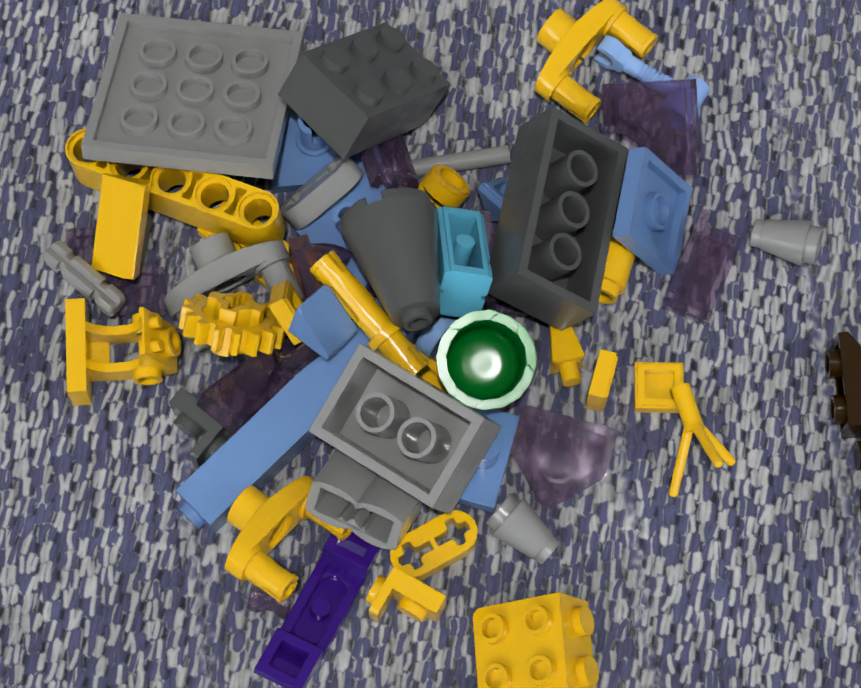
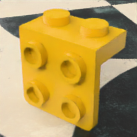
M556 592L481 607L474 612L473 630L478 688H596L599 680V670L592 652L591 635L594 632V618L588 607V601Z

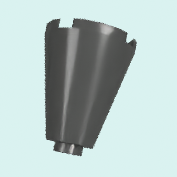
M410 187L390 188L381 191L383 199L367 205L366 197H364L344 212L340 221L342 237L393 325L404 328L407 331H420L429 327L440 313L437 209L434 202H431L429 194L423 190Z

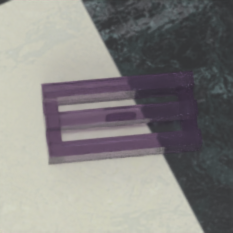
M403 134L360 152L370 187L379 189L383 182L386 189L398 188L399 185H401V188L410 187L416 189L419 185ZM391 157H392V160H393V163H394V166H395L396 171L394 170V167H393V164H392V161H391Z

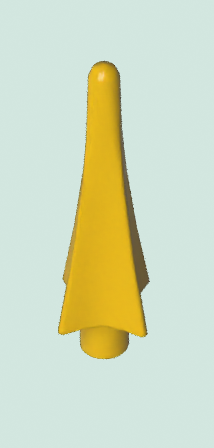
M548 324L551 374L560 372L563 386H576L582 381L579 369L584 368L582 359L585 357V353L572 326L559 330Z

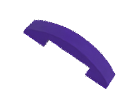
M354 532L342 542L331 533L323 546L321 558L281 628L276 629L255 666L254 673L284 688H305L348 616L381 548L364 541Z

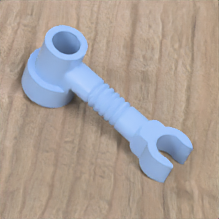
M606 35L597 47L599 53L594 60L606 69L615 70L619 73L625 72L637 78V80H641L642 83L645 82L646 85L653 87L654 90L657 89L658 92L667 97L659 108L661 119L679 131H689L700 116V106L710 93L708 84L701 78L693 75L687 76L683 83H680L633 56L631 50L626 48L618 39Z

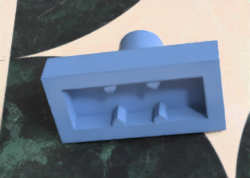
M473 408L502 427L457 503L494 513L520 416L495 409L480 410Z

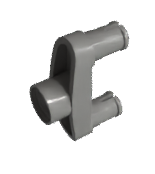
M222 232L209 236L191 247L189 252L198 270L175 286L165 296L163 303L171 319L177 320L179 323L181 308L186 298L194 299V294L197 293L207 297L213 291L225 293L256 276L263 277L270 293L273 286L287 279L288 282H291L303 302L305 298L288 264L291 261V257L283 241L263 242L236 251L229 234ZM185 337L193 355L200 356L211 351L210 345H195L194 338Z

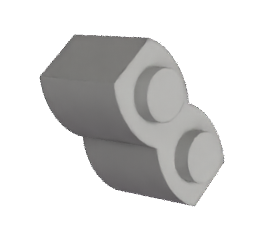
M336 449L312 481L305 508L313 516L329 525L351 529L358 537L374 546L395 550L419 515L422 502Z

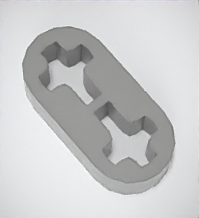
M340 156L336 157L284 202L280 208L282 215L296 230L306 227L351 190L362 177L363 170L351 157L342 159Z

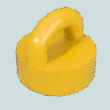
M443 164L433 165L417 188L429 194L432 203L434 202L436 209L443 206L459 208L470 195L469 185L465 179L454 169Z

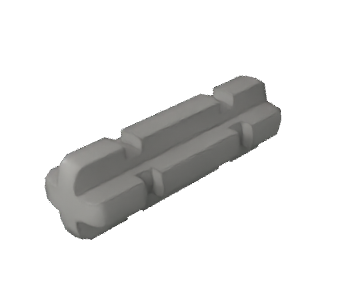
M55 241L43 255L45 263L56 273L61 272L63 279L90 302L95 300L96 307L104 314L112 317L118 313L126 302L124 293L113 284L108 285L107 279L79 255L75 256L72 253L73 250L65 243Z

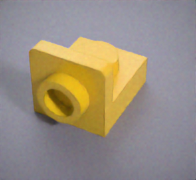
M393 567L387 578L381 575L378 576L365 600L371 604L369 618L377 623L381 620L393 598L399 601L397 605L399 611L418 622H423L425 617L437 622L446 607V595L396 567Z

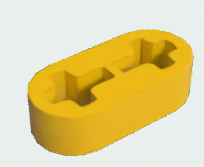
M453 510L451 514L445 512L408 532L397 548L390 552L392 569L396 567L422 581L463 559L474 550L477 544L478 528L475 520L463 511ZM453 524L457 529L466 527L464 544L458 545L454 540H449L440 546L436 543L447 536V525ZM410 547L414 553L430 547L431 551L421 557L420 568L414 569L411 564L404 566L400 564L404 559V549Z

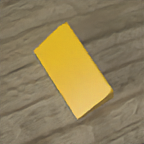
M107 173L103 174L91 265L95 270L130 280H135L140 275L152 181Z

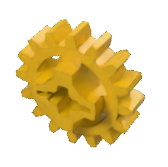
M213 291L209 293L208 297L197 293L194 294V299L186 298L181 308L178 328L183 329L182 335L194 338L195 345H210L212 353L219 356L229 357L230 355L246 354L256 357L257 351L270 355L273 353V349L280 350L282 348L285 338V331L268 307L269 303L258 304L254 301V295L247 292L219 293Z

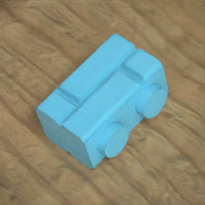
M447 206L437 208L440 284L439 315L462 317L469 312L482 310L485 303L484 296H487L493 281L492 269L489 264L490 255L485 219L480 211Z

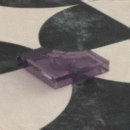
M696 79L602 84L605 131L623 134L637 143L639 147H647L677 175H697L702 173Z

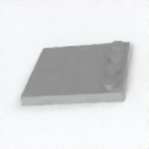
M121 13L81 144L83 159L273 180L290 106L278 96V93L303 52L304 32Z

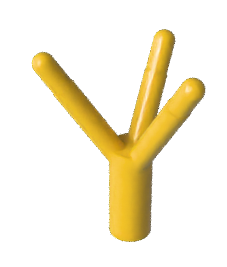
M689 383L679 384L671 388L684 426L669 488V495L671 497H676L679 493L693 433L716 468H720L723 465V461L729 466H733L736 462L735 458L703 424Z

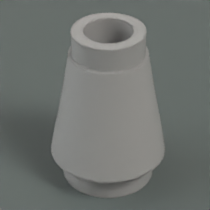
M756 219L752 230L750 246L759 248L801 267L804 266V263L816 265L821 249L824 228L814 226L813 220Z
M512 493L509 494L486 521V524L494 530L492 536L531 559H535L541 565L560 544V541L553 536V533L523 497L521 500H518Z

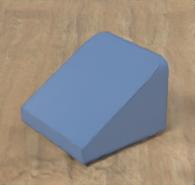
M324 284L297 308L288 331L324 359L328 360L356 334L358 329L334 292Z

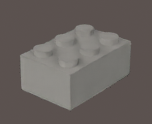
M360 343L309 432L429 507L451 514L502 426L385 355Z

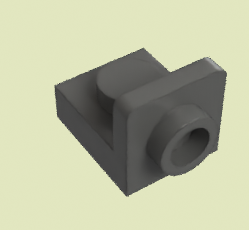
M181 387L169 401L172 411L176 416L173 423L193 440H196L200 435L203 436L189 453L193 466L198 469L229 440L228 438L232 434L225 419Z

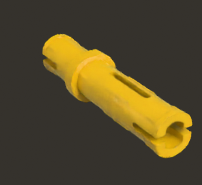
M334 250L325 254L309 269L318 281L323 285L326 284L334 292L349 317L370 340L367 345L371 349L378 350L381 354L416 375L430 363L402 333V328L393 325L389 316L357 277L345 266Z

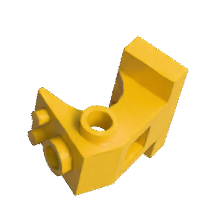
M85 298L65 299L67 394L73 406L92 405V382L133 379L135 384L148 386L161 383L163 381L162 376L178 373L177 356L181 353L180 336L176 327L162 319L160 314L151 312L145 307H139V313L132 315L131 324L102 326L90 323V311ZM138 343L139 358L127 362L111 363L110 344Z

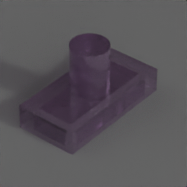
M257 351L256 357L247 355L243 362L204 390L197 406L234 435L295 376L278 364L271 354L268 355Z

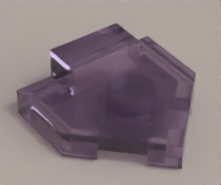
M523 404L511 453L545 512L606 478L619 430Z

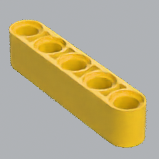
M86 128L74 132L66 142L65 153L79 182L86 187L101 192L102 176L104 173L126 176L130 171L138 169L141 171L131 178L152 181L148 205L149 210L214 234L227 232L231 240L247 246L268 241H282L286 229L279 203L274 195L265 190L217 173L97 160L83 162L85 159L82 156L81 144ZM175 185H184L177 192H167L169 188ZM216 201H227L220 208H209ZM260 216H270L269 220L263 224H252L253 220Z

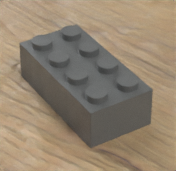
M555 107L547 109L519 126L489 263L492 269L493 281L488 294L559 330L566 329L596 315L626 161L627 147Z

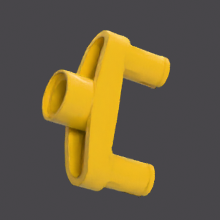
M618 0L601 1L579 20L562 8H559L547 19L536 38V42L551 52L540 72L534 91L548 102L556 101L586 124L598 111L602 100L571 78L572 72L582 62L579 58L585 59L600 40L609 35L618 39L625 47L635 53L640 59H643L656 44L658 35L627 13L628 7Z
M302 476L271 497L253 485L248 486L236 498L227 515V522L241 532L229 551L224 570L242 582L248 580L272 596L280 604L284 603L292 595L297 587L299 577L280 566L267 554L302 519H310L317 525L322 526L341 542L346 540L353 532L351 529L329 525L313 516L305 508L310 487L314 480L309 476Z

